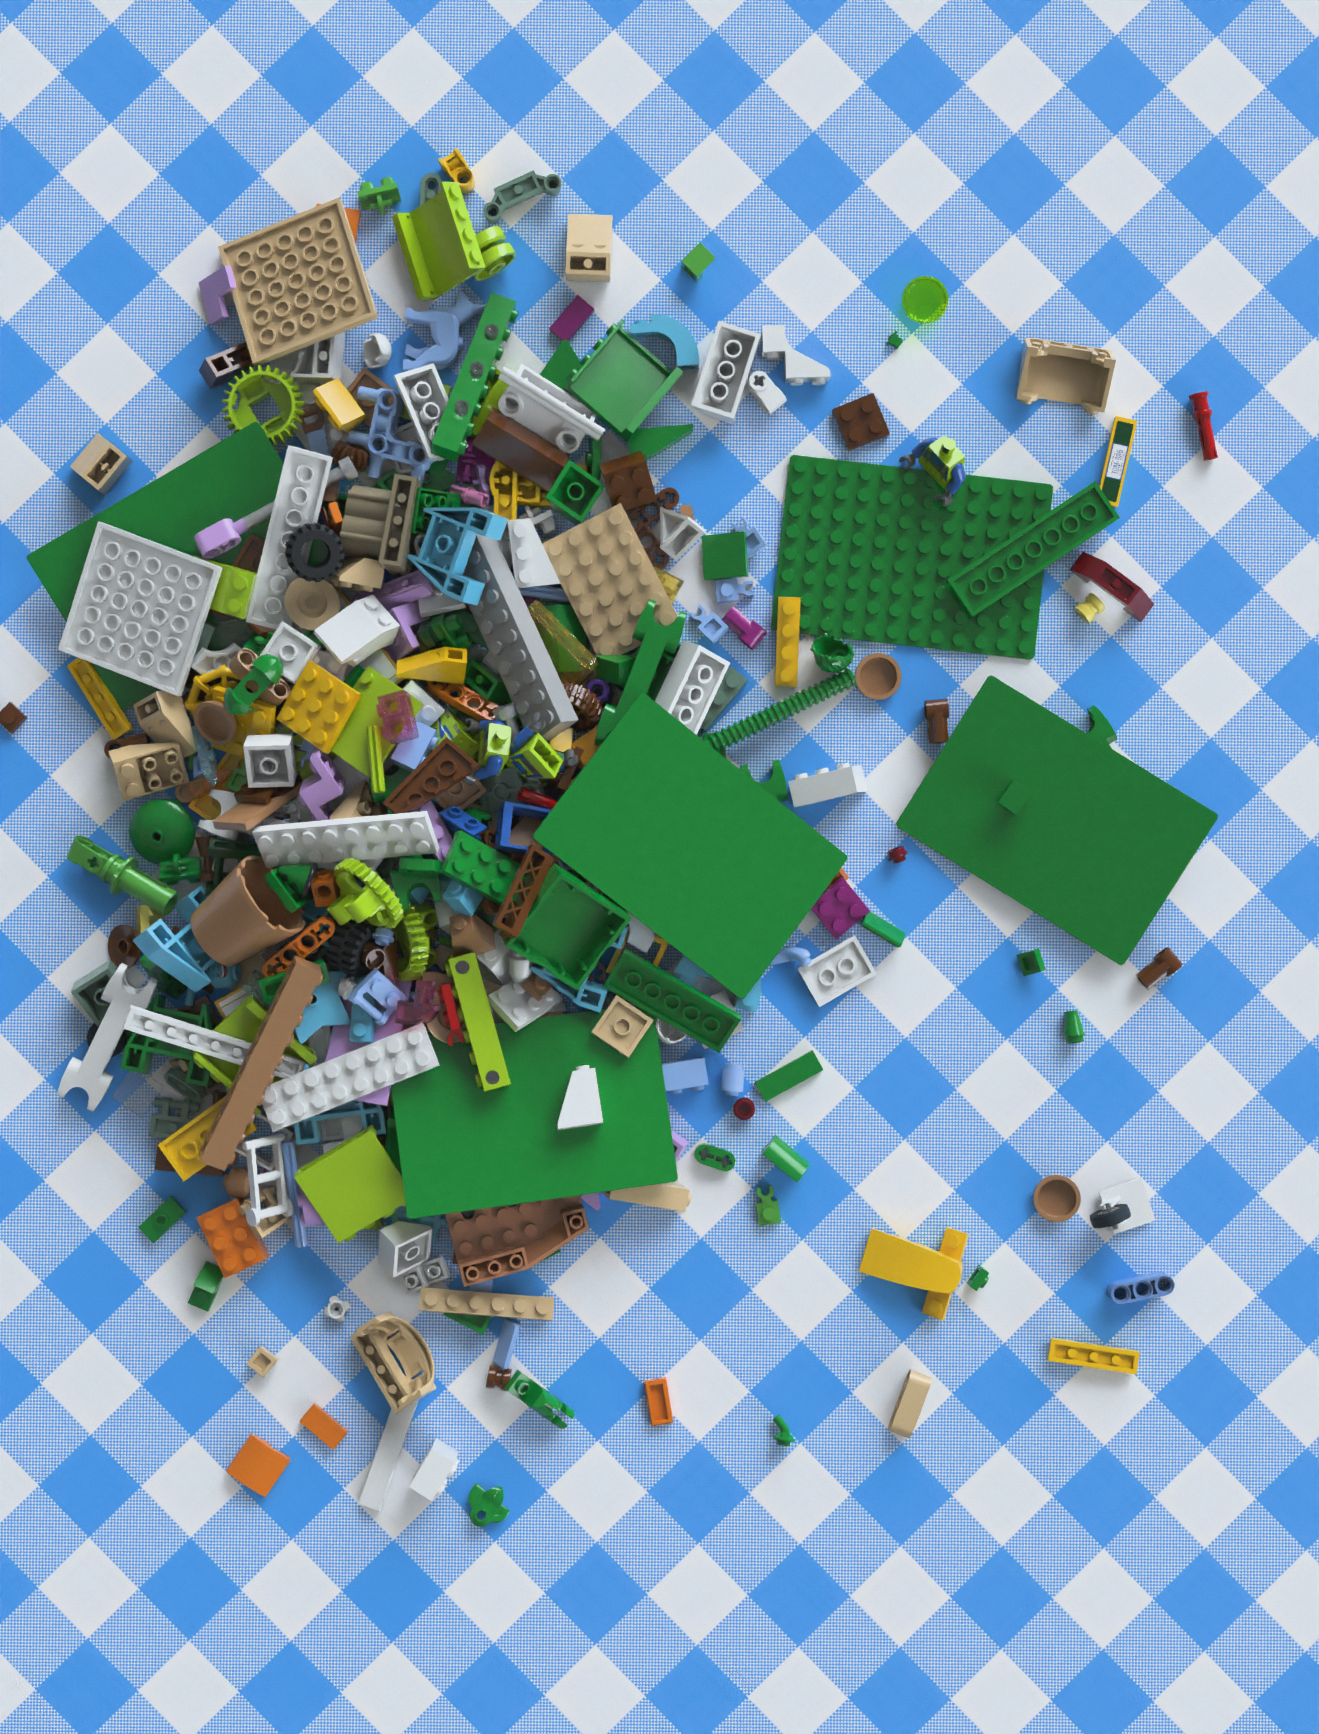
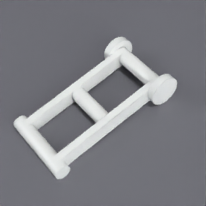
M283 1133L242 1143V1148L247 1153L251 1208L246 1211V1220L250 1226L258 1225L260 1220L279 1214L289 1217L293 1214V1204L289 1199H286L281 1144L285 1140ZM273 1144L275 1170L257 1175L255 1149ZM276 1180L278 1206L260 1210L258 1184Z

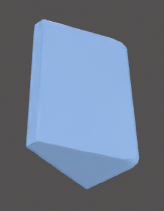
M504 1319L493 1361L506 1370L509 1368L521 1325L520 1322L510 1319Z

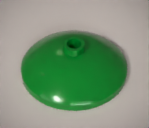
M164 799L149 801L139 807L131 818L129 825L131 843L137 853L151 863L160 865V861L172 860L174 854H180L181 858H185L195 842L196 833L193 820L188 812L175 802ZM155 833H159L161 839H157Z

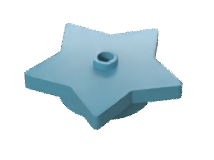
M341 971L328 972L330 982L314 988L312 994L316 997L317 1001L314 1004H310L309 1007L305 1006L302 1013L304 1015L300 1026H296L294 1029L299 1044L304 1043L321 1026L349 1025L351 1023L338 994L340 981L342 978H346V973ZM272 1002L266 1003V1005L270 1007Z

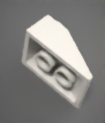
M370 595L353 602L315 629L314 634L340 664L393 644L400 625L376 597Z

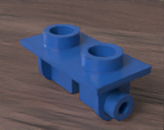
M455 805L438 814L442 817L446 827L454 832L462 830L481 841L480 833L488 828Z

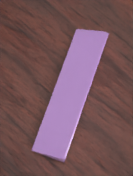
M420 570L382 584L381 589H373V592L364 591L354 595L352 603L374 595L383 607L390 611L394 607L431 595L432 589L429 579Z

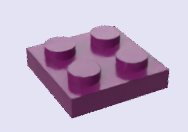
M840 877L827 888L811 908L835 939H838L870 912L843 877Z

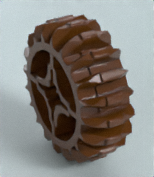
M564 680L562 685L578 717V721L571 725L570 728H573L577 733L580 730L586 732L588 729L592 730L599 721L602 712L600 700L596 698L595 693H590L589 688L585 689L582 685H576L574 682L570 684Z

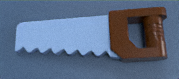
M318 405L302 409L305 414L299 415V418L303 421L301 425L307 436L311 451L330 456L331 453L328 452L329 446L327 445L328 440L325 438L327 434L324 432L326 422L322 410ZM318 414L319 417L316 422L306 425L304 418Z

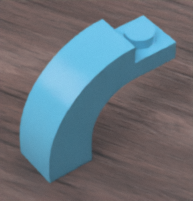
M651 314L652 323L640 320L630 324V335L634 338L657 337L666 340L675 351L676 364L680 370H699L697 344L690 331L682 323L669 316Z

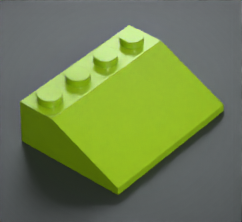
M368 665L353 687L362 696L331 751L371 779L366 728L372 725L379 726L384 763L424 704Z

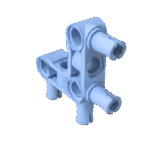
M360 386L357 398L375 403L369 434L351 430L348 434V443L365 447L369 451L370 456H372L367 476L380 479L384 461L388 458L410 464L412 467L411 476L417 477L422 487L425 471H428L430 464L434 460H428L426 454L423 461L419 459L420 451L424 450L420 442H407L397 437L396 430L399 417H402L404 404L400 392L385 388L376 390ZM390 395H392L394 398V402L391 406H389L388 404V398ZM381 439L384 441V447L382 450H380L378 447V443Z

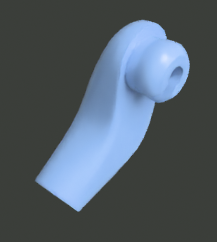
M788 947L780 950L772 962L775 965L789 961H799V965L804 967L809 965L811 960L809 958V951L797 947Z

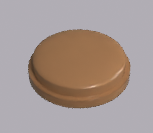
M874 653L866 656L860 661L855 671L857 688L864 696L870 699H886L892 696L901 684L902 674L898 663L891 656L883 653Z
M204 701L197 706L194 712V722L199 733L207 741L215 745H226L234 739L237 731L236 718L234 714L227 712L223 703Z
M1050 1175L1037 1184L1033 1194V1202L1036 1210L1043 1218L1052 1222H1063L1076 1214L1080 1206L1081 1196L1078 1187L1071 1179L1062 1175Z

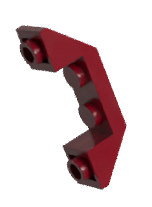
M1082 552L1070 568L1071 572L1086 583L1092 581L1125 606L1123 610L1139 622H1142L1154 605L1141 587L1107 562L1088 553Z

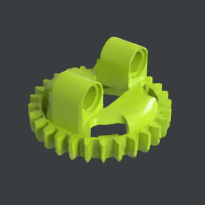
M258 365L257 372L252 367H249L250 374L248 375L241 370L242 378L234 376L237 383L235 385L228 383L232 389L231 392L224 391L229 399H222V402L228 405V407L222 408V412L229 414L223 417V419L227 422L231 421L227 428L229 430L236 428L232 433L234 434L253 422L259 423L249 405L253 407L272 396L281 413L262 424L261 427L275 447H278V443L281 441L285 444L287 437L293 438L292 434L294 433L292 429L295 431L299 430L295 423L303 422L298 415L305 414L303 410L299 409V407L305 405L303 401H298V399L303 397L301 392L296 393L300 388L299 385L291 386L294 379L290 377L286 380L288 374L284 371L279 375L280 370L277 367L273 372L269 365L266 366L265 371ZM263 376L265 377V379H270L274 381L279 380L281 384L266 382L263 380ZM237 390L240 392L241 398L238 409L234 411L232 405L235 406L238 395L235 392Z
M346 858L335 866L333 870L335 873L333 875L336 877L335 880L341 891L340 896L328 906L327 911L339 925L345 924L350 919L355 920L357 923L366 919L374 926H384L387 929H392L399 924L404 913L402 904L399 903V898L395 896V892L389 888L390 885H387L384 879L378 876V873L373 872L371 867L368 868L365 863H361L354 858ZM353 875L361 879L366 885L363 888L360 887Z
M409 902L410 909L403 911L402 920L398 925L390 929L394 932L396 940L399 941L404 958H398V980L409 982L420 979L423 976V972L432 967L437 961V954L430 948L429 937L425 933V930L431 929V927L437 924V913L434 908L425 902L421 905H410Z

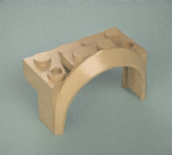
M392 1311L374 1317L356 1329V1333L350 1336L395 1414L403 1411L437 1388L434 1384V1361L427 1343L409 1322L393 1315ZM398 1330L400 1331L399 1333H397L396 1335L387 1340V1338L390 1335H392ZM388 1346L392 1349V1351L395 1353V1355H396L397 1358L399 1359V1361H400V1363H401V1365H402V1367H403V1369H404V1372H405L406 1376H405V1375L403 1374V1372L401 1371V1369H400V1367L398 1366L396 1360L394 1359L393 1355L391 1354V1352H390ZM423 1371V1373H422L421 1375H419L418 1377H416V1378L413 1379V1380L411 1379V1378H413L414 1376H416L417 1374H419L420 1372Z

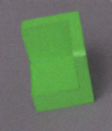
M699 243L681 261V268L698 282L703 277V271L715 260V256Z

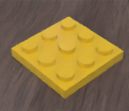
M308 660L276 719L322 752L329 754L362 694L314 661Z
M219 685L213 688V701H218L225 705L224 695L227 688ZM256 699L250 705L253 708L251 712L243 715H234L237 722V731L234 739L226 745L211 743V747L245 759L243 745L247 735L275 734L276 706Z

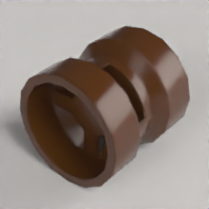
M367 941L362 949L360 961L371 970L374 968L379 969L386 960L385 952L372 941Z
M490 1365L486 1388L493 1389L497 1386L501 1391L508 1392L504 1388L510 1381L512 1369L498 1371L496 1366Z

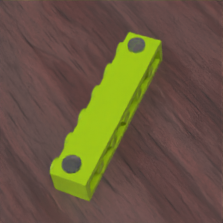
M475 952L448 959L449 964L445 965L448 978L452 977L455 986L451 987L454 1000L458 999L461 1008H457L460 1022L465 1021L467 1030H463L466 1044L471 1043L473 1052H469L472 1066L477 1065L478 1074H475L478 1088L483 1087L485 1092L509 1085L511 1082Z

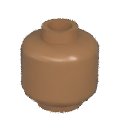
M233 1168L229 1174L224 1175L223 1187H226V1193L229 1196L247 1199L250 1196L247 1169Z

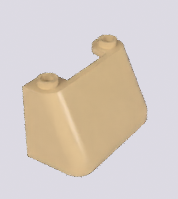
M1025 338L1016 399H1019V402L1024 404H1032L1033 401H1037L1040 398L1078 404L1089 414L1105 412L1116 358L1112 351L1102 348L1038 338Z

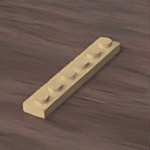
M421 1287L418 1311L552 1321L554 1298Z

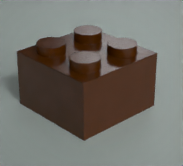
M642 451L599 464L612 507L621 503L626 511L657 501Z

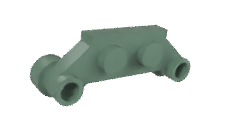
M533 170L494 188L495 195L492 201L487 203L483 209L485 218L490 223L496 224L500 221L503 211L542 193H547L551 196L558 195L562 188L561 178L556 174H549L546 177L537 175Z

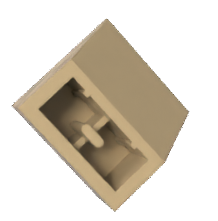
M97 433L70 467L99 492L106 495L133 461Z
M347 558L341 562L342 566L338 568V573L331 575L330 579L327 580L334 587H346L359 592H373V589H381L384 568L378 564V560Z

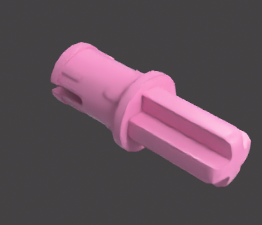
M454 484L450 486L449 492L461 494V500L465 504H475L485 508L490 502L488 494L478 492L473 487L465 488Z

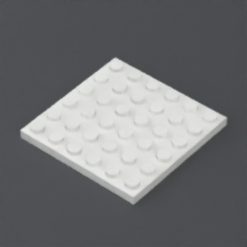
M98 522L58 650L176 696H182L223 567L106 523Z

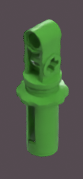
M74 837L66 856L69 861L97 875L102 882L111 884L110 893L118 895L123 891L164 916L171 913L179 900V893L137 868V859L130 857L125 861L122 856L118 854L113 855L86 837Z

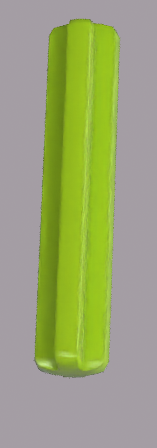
M372 725L366 728L371 787L372 792L378 794L385 792L380 728L379 726Z

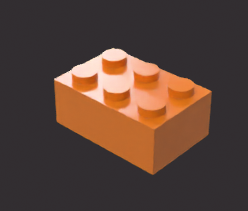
M239 1197L196 1217L224 1278L255 1265L270 1256L263 1240H257L247 1224L246 1214H240L238 1208L243 1205L244 1199Z

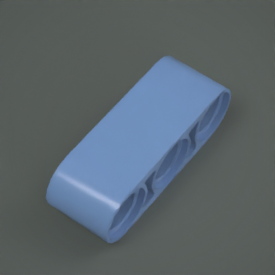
M1155 1272L1113 1281L1107 1287V1294L1115 1303L1127 1304L1171 1294L1175 1288V1283L1166 1273ZM1166 1278V1286L1162 1289H1159V1280ZM1140 1283H1144V1291L1141 1293H1137L1136 1286ZM1122 1287L1123 1295L1118 1298L1114 1297V1291Z

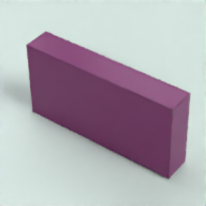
M577 295L551 325L549 330L560 340L567 339L569 342L593 314L595 309Z

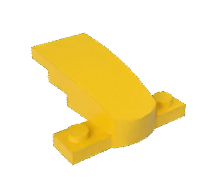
M495 460L489 479L491 494L494 498V514L508 520H517V505L554 509L545 499L548 492ZM577 465L588 473L587 465Z
M946 1227L940 1251L938 1252L920 1243L872 1228L859 1272L898 1284L928 1290L922 1313L945 1320L952 1293L955 1292L962 1279V1258L969 1234Z

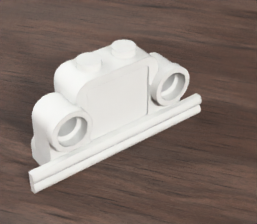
M523 364L520 365L516 373L506 367L500 373L498 379L508 384L504 394L498 401L501 413L558 446L563 452L572 453L576 451L585 434L598 441L605 431L604 428L594 423L596 415L578 399Z

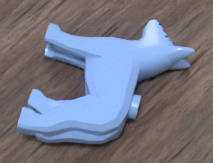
M461 290L458 292L457 304L452 307H439L423 312L406 308L405 319L407 324L429 326L435 345L416 349L406 344L405 355L416 361L403 359V372L433 363L436 370L447 369L457 361L459 351H463L464 339L460 337V328L470 322L475 316L483 314L485 305H475L466 292Z

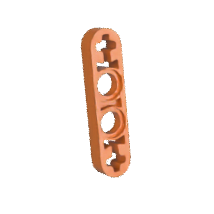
M427 681V689L432 695L477 721L495 719L493 710L499 706L491 701H487L484 697L457 683ZM457 691L462 695L454 698L450 696V693ZM470 702H477L480 706L478 708H471L468 704Z
M329 916L318 918L269 957L262 968L264 976L270 977L288 970L292 960H288L285 957L284 952L286 950L292 949L298 957L305 958L334 934L336 928L334 919ZM321 923L324 925L329 924V932L323 930L319 936L316 934L322 926ZM311 936L314 944L312 946H305L302 943V937ZM281 960L282 964L278 966L277 972L274 970L270 972L268 970L269 964L274 966Z

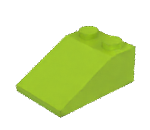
M194 555L196 558L223 567L210 609L242 619L247 618L257 573Z

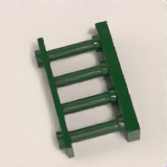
M210 838L208 856L215 858L213 882H206L205 896H208L222 882L225 858L237 859L239 864L241 860L250 855L262 857L257 843Z

